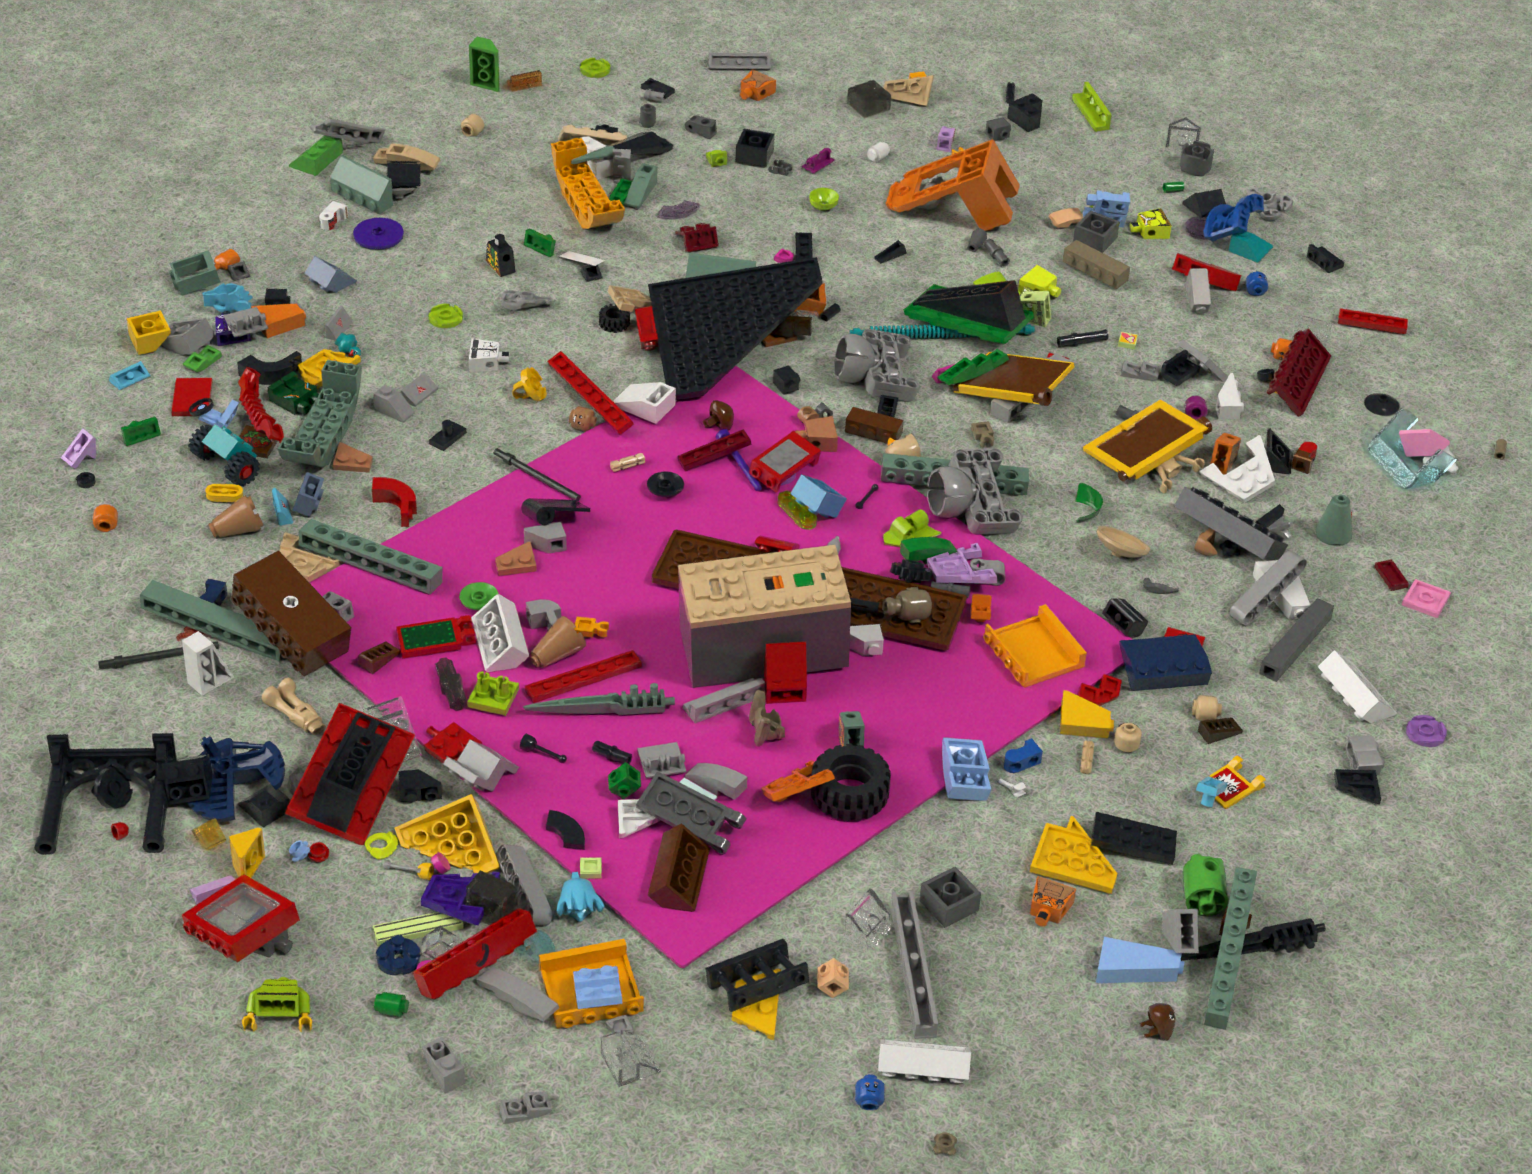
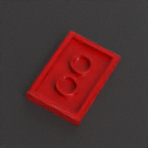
M176 378L171 410L172 416H192L189 408L193 403L203 398L211 399L212 378ZM204 402L203 404L209 406L210 402ZM197 405L192 412L196 411L199 405Z

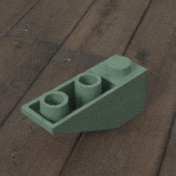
M641 164L636 171L624 205L635 208L641 207L657 184L658 166Z

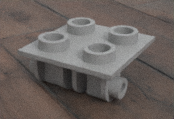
M257 307L223 315L234 337L268 329L264 321L266 316L264 313L261 314Z
M677 742L637 748L646 779L653 778L657 771L664 775L686 772L684 765L685 756L680 753Z

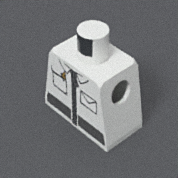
M471 339L469 372L497 371L499 362H509L510 353L500 352L498 342Z

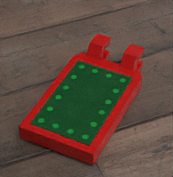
M471 615L396 626L402 659L460 650L461 646L476 644Z

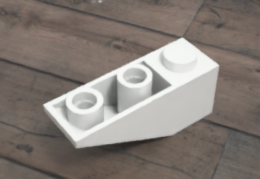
M1230 373L1218 394L1216 403L1218 419H1240V414L1244 411V403L1241 402V392L1238 391V381L1235 380L1233 373Z

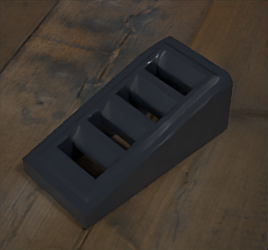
M881 395L877 413L895 418L898 397Z

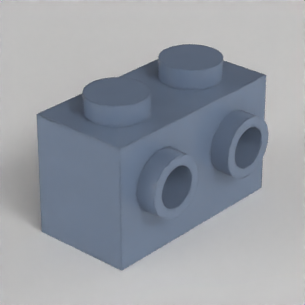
M306 472L292 509L293 511L309 517L313 510L317 511L324 489H321L324 478Z

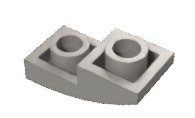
M547 1092L524 1093L523 1099L501 1100L499 1104L504 1124L541 1117L552 1111Z

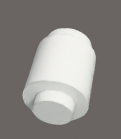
M879 142L867 150V156L871 161L878 162L888 156L890 148L887 143Z

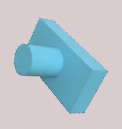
M1209 776L1198 782L1196 790L1203 792L1201 804L1213 807L1215 797L1226 790L1228 783Z

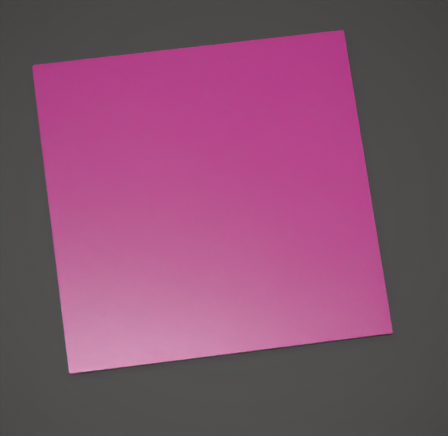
M737 366L727 373L704 396L675 400V406L657 424L623 411L633 421L634 425L621 435L605 421L526 464L579 494L581 498L578 502L591 508L590 512L555 511L554 519L551 523L561 522L566 534L567 550L548 554L532 548L536 562L535 572L498 576L495 558L524 544V528L541 525L522 513L521 506L526 499L571 500V498L526 472L517 469L381 543V545L443 567L442 583L431 594L347 563L309 582L321 596L330 591L352 601L354 617L347 622L352 627L349 651L328 664L400 727L415 734L414 739L422 746L433 738L426 732L428 727L433 726L436 730L442 731L452 722H455L480 740L482 745L491 748L519 766L515 774L509 771L506 774L504 773L493 791L488 789L481 791L476 787L471 788L571 874L572 872H578L580 876V858H601L602 878L587 879L591 882L596 894L605 904L680 968H685L945 789L942 758L943 737L982 740L987 759L1061 709L1063 690L1078 695L1081 683L1094 686L1101 681L1103 674L1110 675L1122 667L1124 661L1119 641L1133 640L981 534L971 533L968 526L958 518H941L934 515L930 510L928 498L910 485L881 481V465L839 436L837 452L821 451L819 461L815 466L808 464L796 473V478L789 484L781 485L777 493L760 481L762 489L756 491L731 453L684 471L677 456L717 440L716 434L722 430L716 424L705 428L702 423L703 420L710 416L709 408L713 400L722 401L733 409L734 421L731 430H728L729 433L733 434L744 429L751 439L752 445L737 450L749 468L754 458L792 431L804 430L805 424L797 417L800 409ZM643 453L645 456L644 464H636V466L623 470L620 468L621 470L613 472L610 467L611 461H619V459L632 455L635 457V454ZM673 472L684 480V489L675 496L660 497L648 490L647 481L655 473ZM801 474L822 480L847 498L836 518L831 516L826 518L819 513L815 515L808 510L809 507L807 505L803 506L795 501L796 497L790 493ZM873 484H877L878 490L874 491L864 502L862 509H857L856 503L866 496L872 489ZM921 509L928 515V526L942 532L941 535L936 536L937 538L950 540L956 549L964 547L966 550L971 548V544L978 543L982 550V557L979 559L999 560L1004 563L1005 582L1001 585L954 583L955 585L970 586V596L966 600L965 608L949 650H940L883 636L882 655L862 656L850 649L849 667L807 672L806 702L766 704L765 698L766 713H771L773 709L779 713L781 726L785 728V738L765 741L760 747L755 745L756 730L749 720L752 702L694 723L683 709V704L743 681L692 687L680 632L679 589L652 583V573L674 530H682L752 547H757L755 540L761 535L797 543L800 545L799 549L827 546L832 539L839 536L841 549L838 556L841 567L902 580L899 579V575H894L890 570L892 563L902 562L905 558L900 553V547L884 545L883 534L890 530L892 522L897 517L902 516L905 519L910 514ZM972 558V559H966V560H967L968 564L970 565V563H971V561H972L973 559H978V558ZM932 575L931 580H921V583L915 584L931 587L932 581H936ZM476 582H484L494 586L498 594L515 603L529 657L517 668L488 672L490 677L497 678L498 676H503L504 680L506 676L509 678V681L519 683V690L507 715L504 716L468 707L467 701L477 684V674L484 671L485 675L487 672L484 668L476 634V644L461 646L460 650L402 659L396 626L452 617L459 618L465 615L473 617L479 610L469 609L461 603V590L465 586ZM973 594L991 595L990 620L977 622L971 619ZM540 599L553 601L561 607V617L565 616L574 624L576 617L595 618L596 623L602 621L609 622L607 637H600L597 634H593V638L584 637L586 647L583 650L544 668L536 667L530 659L532 657L531 652L548 632L547 626L531 629L526 617V602ZM1046 604L1087 652L1085 667L1024 688L1019 681H1016L1012 672L1005 667L999 656L995 655L990 645L984 641L985 625L989 624L993 630L1037 616L1039 606ZM385 641L400 650V654L374 674L358 665L359 654ZM634 650L641 660V668L536 703L574 697L609 695L608 693H617L621 696V691H626V694H630V686L633 684L638 685V694L642 693V690L650 693V684L652 683L658 684V692H660V689H664L665 697L675 698V705H665V712L627 715H618L617 713L573 714L529 711L523 708L525 705L534 704L525 691V685ZM846 711L860 712L865 725L864 748H871L875 751V754L879 753L883 760L887 762L891 771L887 804L878 814H873L868 819L862 818L861 821H843L841 818L837 820L832 818L831 814L826 815L822 812V808L819 809L812 799L811 788L801 793L790 795L781 802H773L765 797L761 790L762 787L780 777L785 778L792 775V770L796 768L800 770L806 767L805 763L811 760L817 761L819 755L824 754V751L829 748L834 749L835 746L840 745L839 713ZM527 733L536 739L537 745L556 754L565 755L567 761L561 763L559 759L538 749L532 751L520 749V742ZM853 738L849 739V743L855 742ZM595 741H601L610 746L615 745L618 749L632 754V760L629 765L640 771L641 787L624 800L640 799L653 779H646L637 748L677 742L680 753L685 756L684 765L686 772L666 776L678 782L685 778V774L697 763L717 764L747 776V789L735 800L723 793L715 799V801L742 813L746 817V821L741 829H737L725 820L716 835L727 839L731 846L726 854H720L709 846L710 851L695 911L688 912L662 908L648 896L663 833L673 827L660 820L631 835L619 838L618 800L623 799L614 795L609 790L608 775L622 764L614 760L609 761L607 757L593 752L592 747ZM843 779L837 781L847 786H859L864 784L854 779ZM549 810L562 812L578 822L584 832L585 850L564 848L561 837L555 832L546 830ZM710 822V825H711V826H714L715 823H714V822Z

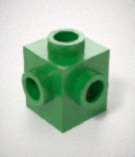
M625 762L608 775L609 790L624 800L641 787L640 771Z

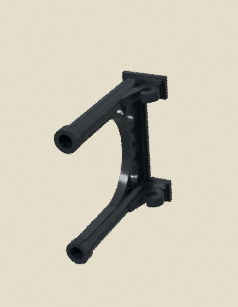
M152 733L154 748L71 749L68 734L47 735L52 765L39 836L35 841V851L41 855H52L56 852L64 802L71 791L83 783L96 779L103 769L120 767L129 774L131 780L141 784L150 795L142 847L148 853L162 852L165 844L163 836L168 807L162 763L177 759L174 734ZM139 767L150 768L148 771L142 773L134 771L136 768ZM77 768L89 769L82 774L74 772ZM69 776L71 780L66 784V778ZM154 777V784L152 785L149 779Z

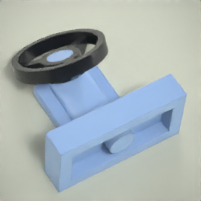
M203 398L193 403L189 408V412L192 416H199L198 420L212 426L216 424L220 428L223 426L227 428L236 415L239 402L232 400L224 413L212 409L214 406L212 399ZM204 402H211V404H210L209 406H207L206 404H203V403H204ZM197 405H199V406L197 407V410L194 411V412H192L193 409H194Z

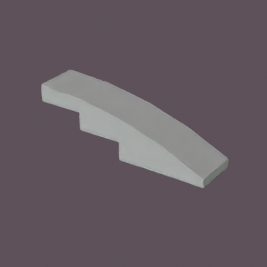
M491 966L477 978L479 986L494 991L498 999L511 1003L513 1009L517 1012L545 1021L559 1009V1005L541 991Z

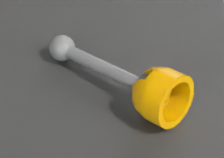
M390 861L383 863L385 869L395 868L414 871L424 880H430L434 874L432 863H422L418 868L391 864Z

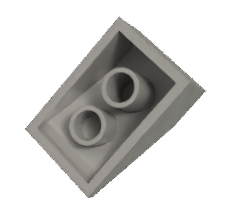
M206 318L176 321L168 325L171 334L160 346L180 355L189 354L191 356L194 352L198 353L199 348L208 345L210 340L215 337V334Z

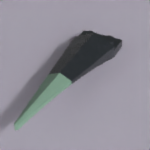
M642 132L575 158L571 164L613 156V149H631V154H664L673 150L674 144L668 142L667 139L661 138L654 132Z

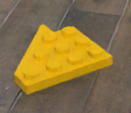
M1070 816L1067 828L1046 823L1030 866V872L1110 894H1112L1118 874L1098 847L1091 845V838L1074 816Z

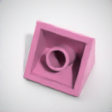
M1431 429L1400 430L1399 432L1406 457L1437 456L1450 444L1448 439Z

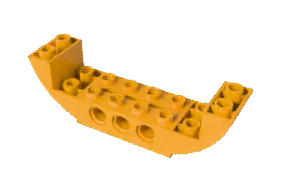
M574 138L572 140L551 143L554 167L562 194L582 229L621 222L625 213L624 206L620 200H609L587 161L571 164L573 159L587 154V146L583 139Z

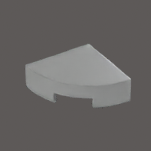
M627 1015L606 1020V1027L614 1034L620 1036L634 1035V1029Z

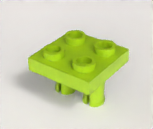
M481 671L477 674V684L467 701L468 707L506 716L519 690V683L509 681V678L506 676L504 680L503 676H498L497 678L490 677L488 672L484 675V671Z

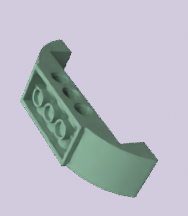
M331 360L326 361L321 370L323 388L295 439L284 437L278 447V452L283 460L319 467L330 464L339 443H341L353 421L360 390L362 366Z

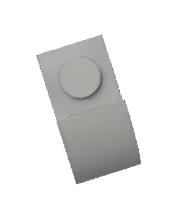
M545 599L526 602V617L531 629L547 626L549 630L556 620L561 617V607L557 603Z

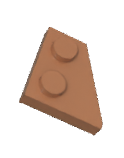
M531 542L524 543L495 558L498 576L536 571V562Z

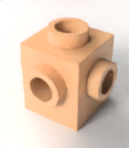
M833 958L817 968L818 989L831 998L849 989V968L845 964Z

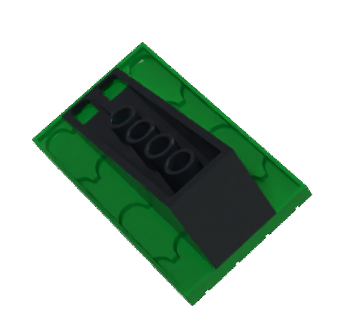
M1015 280L950 288L933 284L903 310L904 314L910 319L930 322V325L958 330L959 333L978 336L982 340L1006 344L1034 318L1032 311L1023 309Z

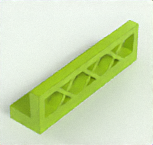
M1088 81L1084 82L1083 93L1073 94V101L1095 132L1110 130L1112 114Z

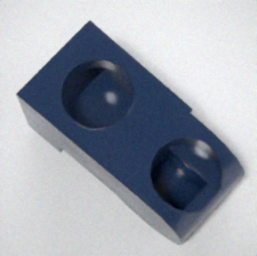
M208 578L205 583L206 592L199 598L221 606L228 595L226 582Z

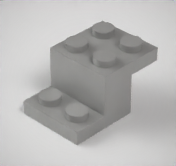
M469 740L458 760L447 757L443 763L450 768L448 770L449 773L458 778L461 777L464 779V783L481 791L485 789L493 791L504 773L506 774L509 771L515 774L519 766L496 751L473 740Z

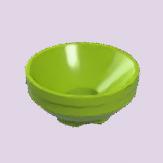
M817 188L810 192L809 201L812 206L820 211L830 210L838 204L839 194L830 188Z

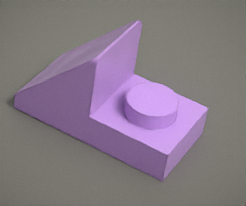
M83 428L61 457L75 469L86 455L96 459V438Z

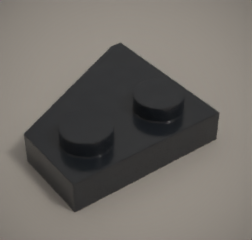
M1335 769L1334 778L1337 790L1374 804H1380L1381 794L1376 770Z

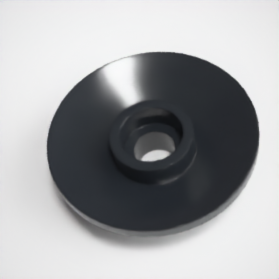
M1384 393L1370 394L1364 400V405L1370 412L1381 416L1393 415L1400 408L1399 402L1394 397Z
M658 472L649 477L647 487L654 495L672 497L682 492L684 480L673 472Z

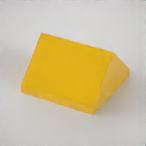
M259 827L229 836L232 863L238 877L245 874L252 878L265 858L262 828Z

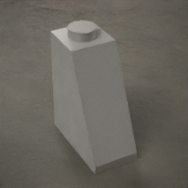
M1190 269L1184 285L1191 312L1203 314L1208 312L1211 305L1208 270Z
M1173 909L1162 912L1163 934L1176 953H1199L1197 909Z

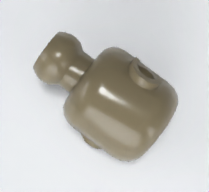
M912 587L898 593L896 599L891 597L884 599L882 609L884 614L888 616L896 613L901 620L915 623L925 620L930 616L932 601L927 591L918 589V587Z

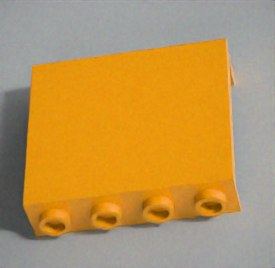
M1046 604L1039 606L1037 616L993 630L989 624L985 625L984 641L990 645L995 655L999 656L1005 667L1012 672L1016 681H1019L1024 688L1085 667L1087 652Z
M625 938L539 955V970L547 997L559 1005V1009L553 1013L557 1029L563 1027L570 1028L573 1025L583 1023L591 1024L598 1020L613 1019L618 1016L636 1015L639 1012H644V997L640 996L627 957ZM605 965L617 966L622 1004L578 1009L573 972L579 971L582 968L598 969Z

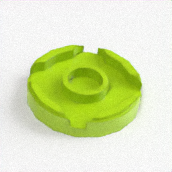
M595 58L585 59L581 62L580 72L590 78L605 77L611 71L610 63L603 58H599V60H595Z
M444 303L434 306L428 317L430 323L438 328H453L462 322L463 312L456 305L453 307L450 304Z

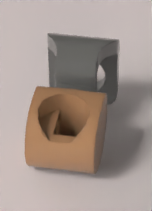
M821 402L815 410L810 406L801 408L797 417L805 424L806 420L822 418L824 412L827 413V417L833 416V411Z

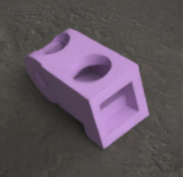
M942 126L938 135L937 150L951 152L955 128L950 129Z

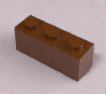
M852 407L845 421V432L888 444L889 438L894 440L900 439L903 433L904 420Z

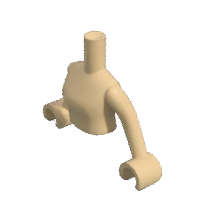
M1175 455L1154 468L1162 479L1160 491L1166 493L1167 488L1171 490L1172 481L1169 479L1177 475L1182 468L1176 461L1193 465V471L1198 472L1200 468H1204V460L1201 458L1193 460L1181 455Z

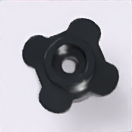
M1225 540L1224 543L1219 545L1223 555L1226 557L1240 555L1241 551L1238 550V544L1231 540Z

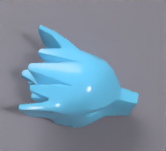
M223 283L213 290L202 293L204 306H213L221 313L224 311L234 313L250 309L252 305L248 302L253 298L252 295H248L249 291H245L243 286L233 283L226 285Z
M572 872L571 879L563 884L556 911L559 916L562 914L568 915L578 922H582L590 913L596 910L602 912L605 906L596 894L591 882L580 878L578 872Z

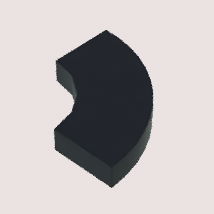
M549 810L546 830L558 834L563 840L564 848L585 850V836L578 822L562 812Z

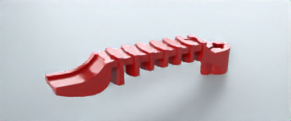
M246 367L238 381L241 387L239 401L242 402L241 405L247 411L246 414L249 416V420L252 421L251 424L254 425V429L258 433L267 435L268 439L271 440L272 438L281 443L284 438L282 426L275 424L276 419L266 413L261 399L258 398L260 395L259 377L261 374L250 367Z

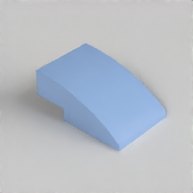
M943 737L942 758L947 797L965 800H987L991 792L988 779L990 768L982 740Z

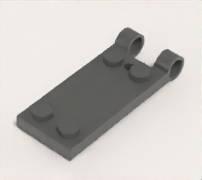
M658 771L636 804V808L672 827L682 823L705 844L711 846L720 854H726L731 846L727 839L716 835L723 822L726 820L731 826L741 829L746 821V817L742 813ZM710 822H714L715 825L711 826Z

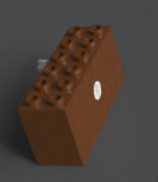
M279 550L233 575L231 599L234 605L240 607L246 618L253 621L258 631L265 634L270 644L279 648L280 654L287 658L293 668L299 671L303 677L349 651L352 627Z

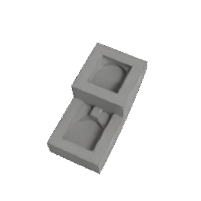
M1124 360L1120 376L1142 380H1157L1160 366L1145 361L1140 366Z

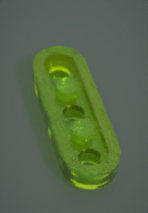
M786 490L778 494V505L799 527L806 530L816 527L817 516L811 513L806 505L803 506L796 502V497L790 494L791 491Z

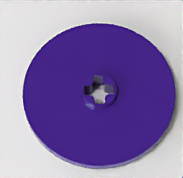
M370 218L360 222L354 228L353 236L354 240L365 248L386 249L397 245L403 239L404 230L401 224L389 218Z

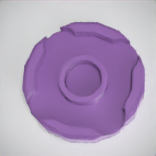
M1419 715L1408 721L1406 734L1415 744L1423 747H1436L1444 742L1447 729L1441 721L1440 723L1436 721V718Z

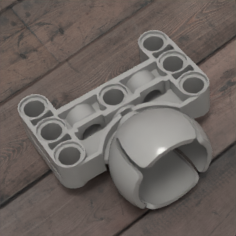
M865 329L862 336L857 334L841 336L836 348L835 357L845 361L834 362V375L836 379L846 383H854L865 378L866 391L869 394L879 397L881 395L898 397V400L908 402L915 399L920 387V383L916 379L903 377L900 358H904L907 355L911 345L909 337L873 329Z
M995 448L956 450L949 462V467H938L930 473L928 487H944V489H931L927 491L931 512L941 518H952L966 511L967 526L973 534L1016 532L1023 520V514L1017 509L1004 508L993 472L997 471L1004 458L1003 453Z

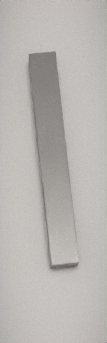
M909 891L908 894L897 895L896 892H892L890 906L914 1038H937L938 1020L914 893Z

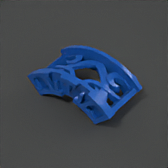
M1258 194L1244 196L1235 207L1227 204L1214 207L1206 219L1205 229L1203 230L1205 238L1215 242L1218 239L1239 232H1247L1249 213L1264 212L1263 196Z

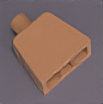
M833 416L806 420L804 430L795 431L821 451L837 452L838 436Z

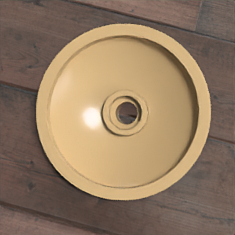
M1099 526L1096 531L1104 546L1112 551V555L1118 558H1122V556L1129 558L1142 557L1150 551L1146 543L1122 530L1109 526Z

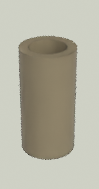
M1499 439L1496 441L1495 459L1503 460L1505 458L1506 440Z

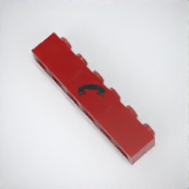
M520 908L514 910L412 972L421 995L430 999L440 998L448 989L459 986L462 983L461 981L477 975L479 970L495 964L500 957L509 955L518 946L529 943L532 940L531 938L538 935L530 912Z

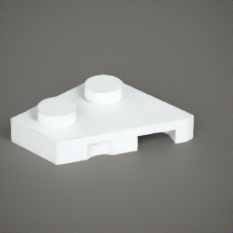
M639 799L618 800L619 838L631 835L660 820L636 808Z

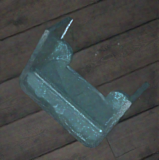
M1400 408L1370 441L1368 451L1400 487L1408 490L1436 482L1457 459L1439 448L1420 469L1410 457H1406L1399 432L1400 430H1409L1418 418L1405 409Z

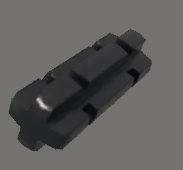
M1014 82L1007 83V104L1014 101Z

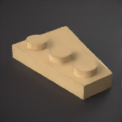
M934 75L885 81L881 97L927 106Z

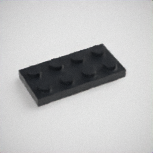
M1096 812L1091 845L1173 865L1177 831Z

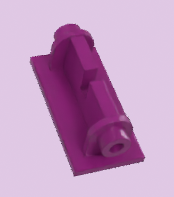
M824 148L819 152V155L815 154L807 158L806 164L802 168L814 174L835 161V159L830 157L831 149Z

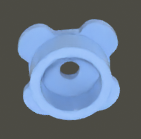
M299 840L291 845L289 853L293 856V862L302 860L308 855L310 848L307 846V841L302 842Z

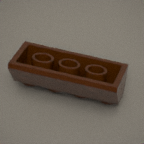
M682 823L663 833L648 896L662 908L693 912L696 910L710 847Z

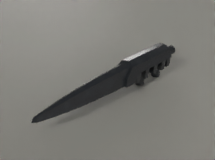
M1311 918L1267 926L1261 931L1245 934L1241 955L1253 952H1266L1271 947L1274 951H1277L1279 945H1282L1287 953H1292L1294 947L1299 946L1300 941H1303L1308 949H1312L1315 947L1314 942H1317L1318 933L1326 931L1325 924H1315ZM1221 940L1198 947L1199 953H1182L1180 961L1217 958Z

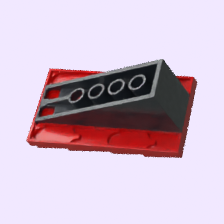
M339 703L285 814L296 817V819L310 825H315V827L332 834L334 833L358 845H364L415 734Z

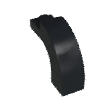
M295 351L282 360L264 362L249 355L237 362L238 375L241 377L246 367H250L261 374L259 384L272 385L292 371H298V365L302 363L301 353Z

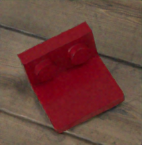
M710 223L695 224V227L682 226L680 230L675 231L677 235H683L686 252L719 246L716 226H710Z

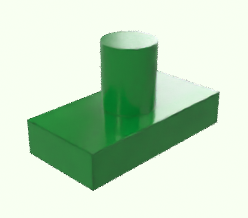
M530 228L525 231L524 246L548 257L554 255L556 240L550 234L543 235Z
M155 416L139 422L135 420L130 425L121 427L126 446L161 435L158 419Z

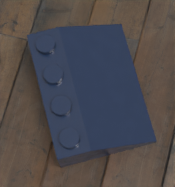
M1195 634L1119 641L1131 691L1208 685L1212 674L1209 659Z

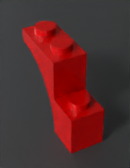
M652 306L635 309L641 349H645V351L655 350V347L659 346Z

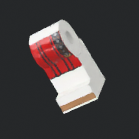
M332 201L319 215L321 229L331 230L340 219L346 220L348 218L347 205Z

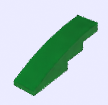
M998 348L988 356L980 353L972 360L965 357L939 375L938 379L947 385L964 382L997 368L1008 361L1009 358L1006 353Z

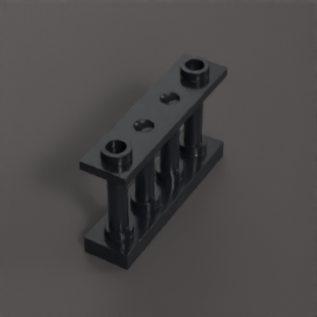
M783 938L705 968L709 988L713 990L722 986L727 991L730 1012L810 982L808 964L803 962L794 966L789 960L788 945ZM781 964L785 968V970L775 973L770 967ZM761 971L766 976L755 981L751 975ZM742 979L746 983L744 986L735 988L731 982Z

